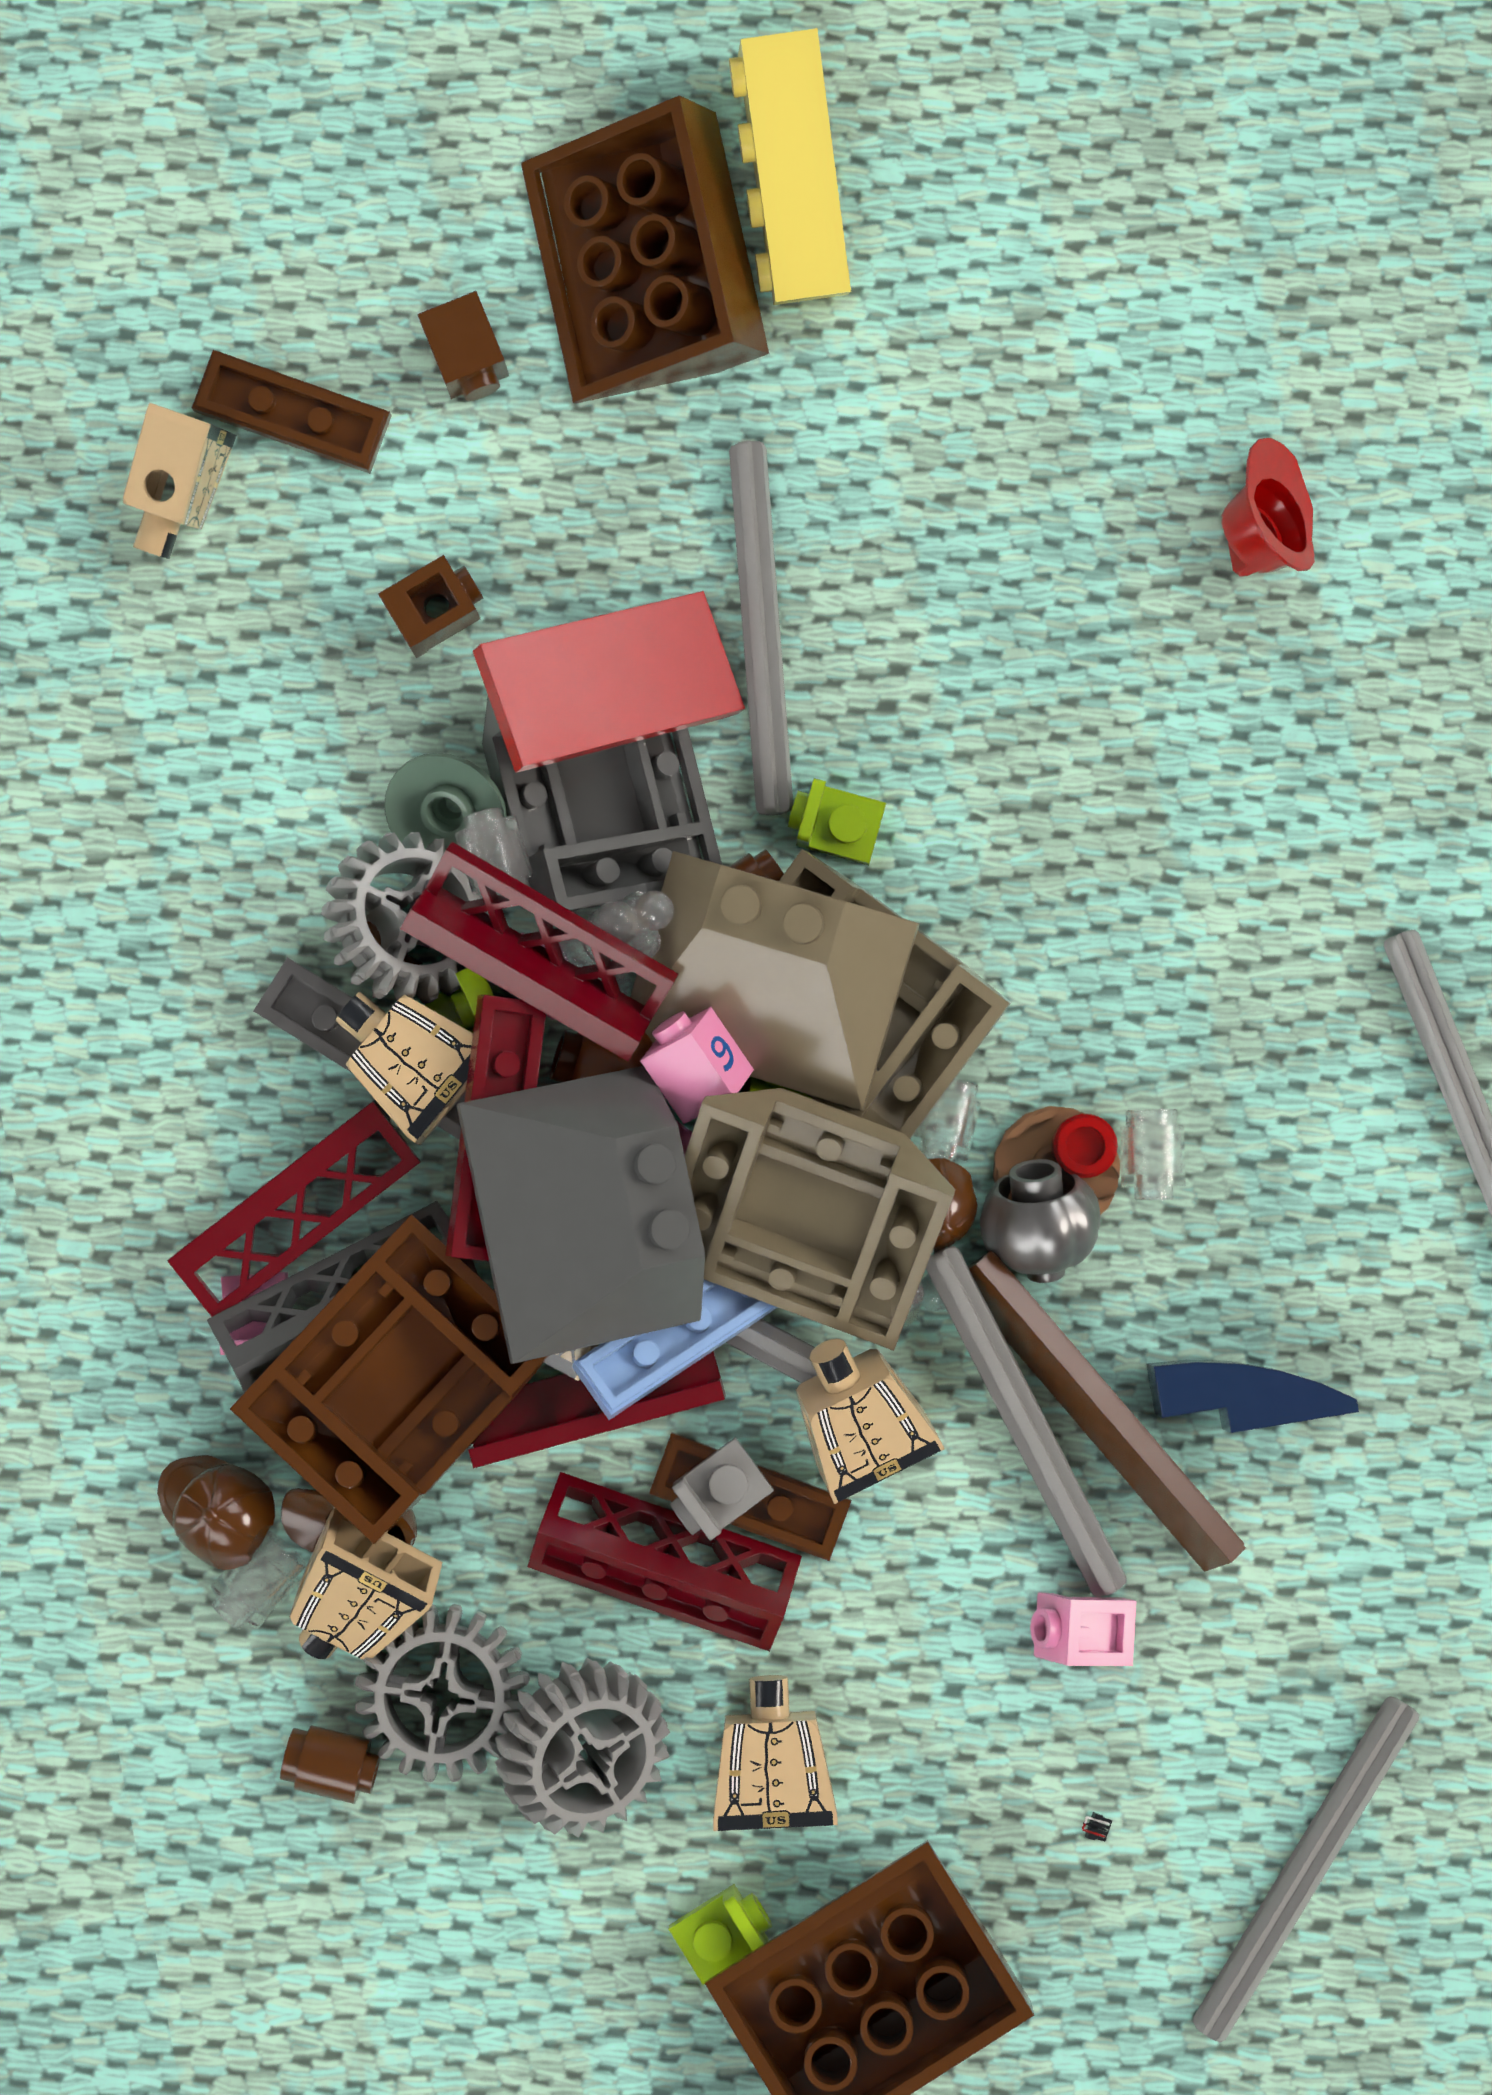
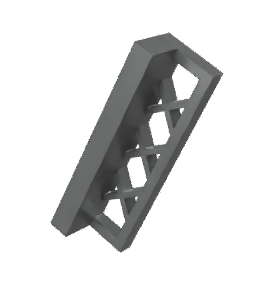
M438 1201L412 1213L428 1230L436 1227L443 1237L440 1241L445 1246L447 1245L450 1220ZM410 1215L207 1319L244 1393L348 1283L354 1269L366 1263ZM459 1258L478 1275L472 1259ZM310 1291L325 1293L319 1304L307 1310L292 1309L296 1299ZM253 1321L266 1323L261 1334L238 1346L235 1345L230 1336L231 1332Z

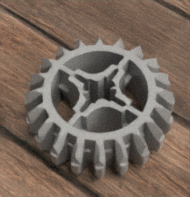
M395 832L387 833L380 838L378 846L372 841H366L356 849L357 858L347 856L340 862L338 870L342 877L332 878L326 886V891L336 900L328 901L322 907L320 915L338 922V924L324 932L323 940L331 943L341 942L344 949L334 957V964L341 966L351 960L358 968L351 976V984L360 985L369 977L374 980L372 987L373 998L381 999L393 988L396 1001L404 994L412 999L416 994L422 1003L427 1004L438 998L439 990L446 995H451L460 989L455 973L466 969V967L446 955L439 962L433 964L418 965L404 962L405 955L413 950L415 945L424 946L428 949L431 947L400 929L407 916V913L402 911V909L410 904L408 910L410 911L425 890L444 854V839L433 840L426 849H424L420 832L409 833L402 843ZM453 867L442 888L464 901L482 899V895H476L473 889L477 885V881ZM402 873L413 876L412 882L403 888L402 892L389 887L381 891L370 886L373 878L382 874ZM367 921L377 927L381 936V946L373 937Z
M432 1604L429 1610L422 1616L423 1627L419 1628L418 1623L415 1621L402 1633V1639L398 1636L385 1647L388 1654L380 1651L373 1658L365 1657V1659H362L368 1666L378 1671V1673H360L355 1680L356 1687L361 1690L374 1692V1696L365 1697L355 1704L356 1713L363 1715L376 1713L377 1719L371 1721L363 1729L365 1738H374L384 1732L388 1740L384 1742L378 1751V1756L385 1760L392 1755L396 1748L401 1750L406 1755L399 1765V1772L405 1775L411 1771L416 1759L425 1762L423 1779L427 1782L435 1780L439 1770V1763H446L447 1775L450 1781H459L463 1775L462 1759L466 1758L474 1772L477 1774L484 1772L487 1768V1761L482 1750L483 1748L497 1758L502 1757L497 1749L495 1737L499 1736L498 1732L502 1734L510 1732L504 1724L503 1713L519 1712L523 1707L518 1700V1694H511V1690L522 1688L530 1681L528 1672L516 1671L508 1673L507 1667L515 1664L521 1658L522 1652L519 1647L510 1648L502 1654L496 1649L507 1635V1630L503 1626H499L486 1639L478 1633L486 1621V1614L480 1611L472 1618L468 1628L459 1625L462 1617V1607L457 1604H453L449 1608L446 1623H439L438 1610ZM440 1642L439 1654L435 1658L434 1668L431 1672L420 1675L409 1674L408 1677L393 1675L399 1659L408 1651L426 1643ZM460 1646L474 1653L482 1661L491 1676L494 1690L485 1689L484 1685L471 1682L463 1676L459 1662ZM447 1663L446 1680H449L448 1690L458 1694V1697L461 1699L459 1702L453 1698L450 1700L441 1714L438 1723L439 1707L436 1706V1695L427 1693L426 1689L423 1688L426 1684L431 1688L435 1686L439 1680L438 1678L444 1672ZM391 1695L400 1697V1702L412 1704L422 1712L425 1719L424 1734L426 1735V1740L413 1734L401 1722L394 1709ZM478 1708L493 1711L489 1722L477 1734L457 1743L445 1744L452 1716L461 1712L476 1713Z
M586 1658L579 1671L572 1664L562 1662L559 1677L551 1680L548 1675L538 1673V1685L541 1688L533 1695L528 1692L518 1691V1700L523 1707L519 1712L503 1713L504 1724L510 1732L495 1737L497 1749L502 1757L495 1761V1764L497 1766V1773L504 1781V1792L513 1804L518 1805L519 1811L528 1821H532L534 1824L540 1822L545 1830L551 1831L554 1835L564 1827L569 1834L579 1838L587 1823L594 1830L604 1833L607 1817L614 1814L618 1819L627 1821V1809L625 1807L631 1801L647 1803L646 1793L642 1789L644 1785L649 1782L662 1781L660 1770L654 1764L670 1757L667 1746L662 1741L670 1731L667 1728V1722L660 1715L663 1712L661 1703L651 1691H647V1685L636 1674L626 1673L620 1665L613 1664L611 1661L602 1668L597 1661ZM579 1734L586 1741L583 1745L578 1740ZM583 1749L585 1750L588 1756L587 1760H585L580 1754V1752Z

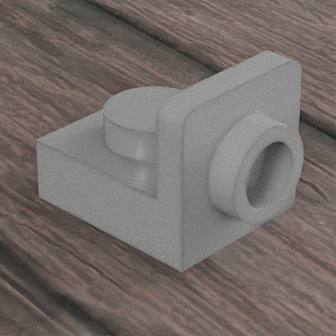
M734 1437L673 1483L672 1489L678 1498L671 1502L670 1505L692 1535L702 1529L711 1541L721 1533L724 1527L772 1493L774 1488L739 1440Z

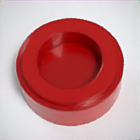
M1079 1114L1064 1120L1057 1127L1052 1137L1051 1150L1055 1162L1060 1165L1062 1170L1069 1174H1076L1080 1178H1092L1104 1173L1113 1164L1117 1155L1118 1142L1114 1130L1104 1119L1092 1114Z

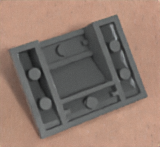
M487 697L482 746L490 778L499 789L506 806L507 830L505 838L512 866L532 889L568 910L575 911L660 895L673 851L702 859L697 836L703 859L722 865L688 728L672 732L677 756L675 755L671 735L666 733L515 773L489 697ZM679 767L681 768V772H682V776H683V780H684V784H685L687 796H688V799H689V803H690V807H691V811H692L694 823L692 822V818H691V814H690V810H689V806H688V802H687V798H686V794H685V790H684V786H683V782H682V778H681V774H680Z
M644 1066L456 1104L510 1364L701 1320L705 1251L679 1127L659 1087Z

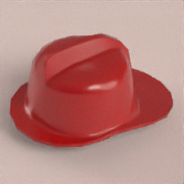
M1272 438L1258 439L1250 447L1246 463V485L1228 503L1221 514V524L1228 541L1232 568L1240 577L1256 572L1271 573L1287 566L1297 571H1308L1315 562L1312 542L1313 506L1296 457L1284 444Z

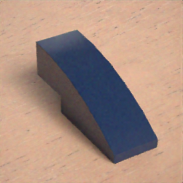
M1178 1360L1146 1364L1154 1412L1162 1418L1219 1409L1222 1429L1234 1433L1359 1412L1357 1399L1322 1383L1273 1368L1215 1360Z

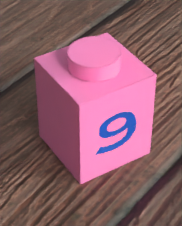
M712 1007L690 1018L682 1011L665 1020L652 1032L656 1040L640 1060L683 1124L698 1117L705 1096L738 1093L754 1070Z

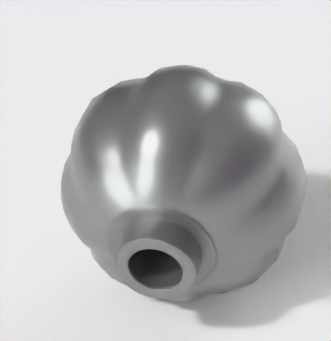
M1037 1159L1021 1162L1011 1168L1009 1175L998 1179L986 1196L980 1216L981 1235L984 1245L989 1252H995L1007 1267H1011L1016 1272L1027 1274L1028 1279L1033 1282L1049 1283L1057 1281L1065 1275V1269L1082 1262L1094 1248L1098 1238L1101 1217L1098 1198L1093 1189L1076 1174L1065 1172L1054 1161ZM1010 1190L1012 1194V1201L1008 1200Z

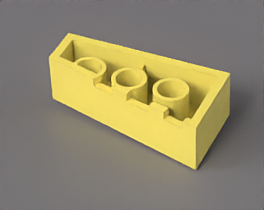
M818 29L741 39L738 57L729 58L733 96L734 98L744 97L747 123L738 124L742 162H753L757 187L746 189L751 228L762 227L766 253L755 254L760 293L771 291L773 305L848 295L851 292Z

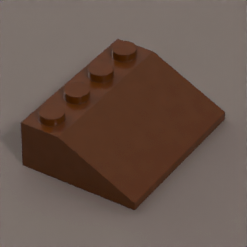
M678 95L521 162L573 403L577 404L716 374L769 354L716 112ZM540 173H541V175H542L543 184H544V189H543V185H542V180H541Z
M928 1840L705 1981L706 1987L771 2095H911L1034 2016L1032 2003L1027 1993Z

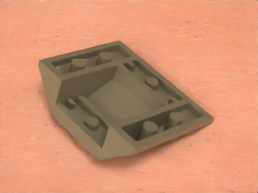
M804 849L800 851L779 880L782 883L902 918L865 889ZM918 929L864 1111L809 1094L807 1095L815 1101L902 1132L911 1139L1011 1003L966 964Z
M673 851L643 953L678 973V976L645 1033L654 1043L656 1039L652 1032L668 1018L682 1011L690 1018L712 1007L754 1070L750 1077L864 1111L920 923ZM637 975L630 997L645 1005L656 985Z
M778 1088L705 1096L685 1153L705 1251L704 1280L894 1351L956 1189L906 1134L789 1090Z

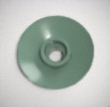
M447 753L423 754L406 762L394 774L388 784L384 802L385 816L391 833L395 832L401 843L409 833L420 832L424 849L433 840L444 839L445 850L451 842H454L486 862L495 855L502 845L507 830V811L503 797L492 779L472 762ZM445 798L454 801L459 806L461 812L450 811L446 805Z

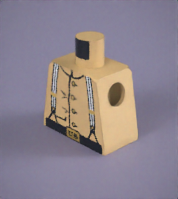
M149 402L123 496L124 504L144 511L133 547L170 559L181 524L202 530L237 435L212 424ZM170 474L175 484L174 493L167 501H160Z
M358 992L344 1006L335 1022L362 1043L349 1058L346 1066L411 1141L421 1145L466 1092L473 1033L405 994L399 998L388 1013H385L364 994Z
M836 1338L824 1341L812 1350L810 1361L817 1376L800 1383L796 1393L817 1468L834 1504L945 1449L923 1408L878 1349H869L852 1357L846 1343L842 1339Z
M334 1507L303 1573L289 1616L294 1625L303 1629L299 1635L301 1647L307 1654L317 1659L329 1658L337 1647L360 1659H365V1657L373 1658L423 1616L432 1606L443 1562L388 1533L376 1544H373Z
M764 1675L750 1678L751 1714L725 1715L714 1805L713 1830L730 1831L838 1825L835 1798L815 1711H789L787 1676Z

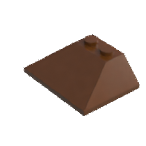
M412 1214L230 1408L235 1415L373 1544H376L431 1490L512 1402L549 1357L545 1356L510 1364L496 1292L459 1258L445 1256L446 1246Z

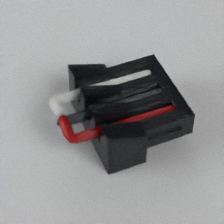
M1093 1812L1091 1817H1085L1082 1831L1086 1832L1085 1837L1087 1839H1098L1105 1842L1113 1820Z

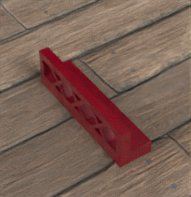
M451 842L445 850L425 890L410 909L400 928L626 1061H629L652 1018L678 976V973L454 842ZM453 867L477 881L482 899L464 901L442 888ZM514 906L523 907L534 914L539 931L527 934L517 932L508 926L502 909ZM572 939L583 942L591 948L596 964L577 967L565 960L559 942ZM634 972L656 985L646 1004L643 1005L620 991L615 975Z
M478 995L465 1102L537 1088L546 1019L544 1012L523 1000ZM461 1129L445 1256L489 1261Z
M375 1099L167 1260L211 1317L240 1303L421 1162L391 1124L390 1116ZM379 1130L401 1158V1161L382 1176L355 1173L357 1146ZM349 1153L347 1171L328 1169ZM317 1177L345 1180L342 1207L331 1215L303 1212L306 1186ZM353 1181L371 1183L351 1199ZM297 1193L295 1211L277 1209ZM266 1216L294 1220L291 1246L280 1255L252 1251L255 1225ZM302 1221L320 1223L300 1238ZM246 1233L244 1250L226 1248ZM215 1256L243 1259L240 1285L220 1301L196 1272ZM251 1260L268 1262L266 1266L249 1278Z
M712 1351L610 1420L603 1413L581 1379L577 1381L563 1373L527 1383L512 1402L477 1438L473 1446L468 1449L473 1469L725 1400L726 1394L715 1353Z
M560 1472L538 1529L527 1567L770 1652L783 1621L802 1556L724 1528L711 1541L702 1529L692 1535L672 1510ZM566 1496L591 1505L599 1519L583 1525L558 1515ZM635 1521L649 1525L653 1528L659 1541L646 1546L631 1542L621 1527ZM696 1542L712 1547L720 1562L708 1567L690 1562L682 1548ZM758 1563L783 1572L777 1592L752 1584L743 1569Z

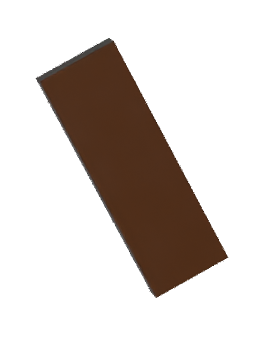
M216 350L212 351L192 405V409L196 413L371 474L392 417L390 411Z
M672 1432L649 1494L673 1502L678 1498L672 1489L673 1483L718 1449ZM756 1464L774 1488V1491L730 1524L830 1561L852 1500L846 1498L834 1504L828 1490Z

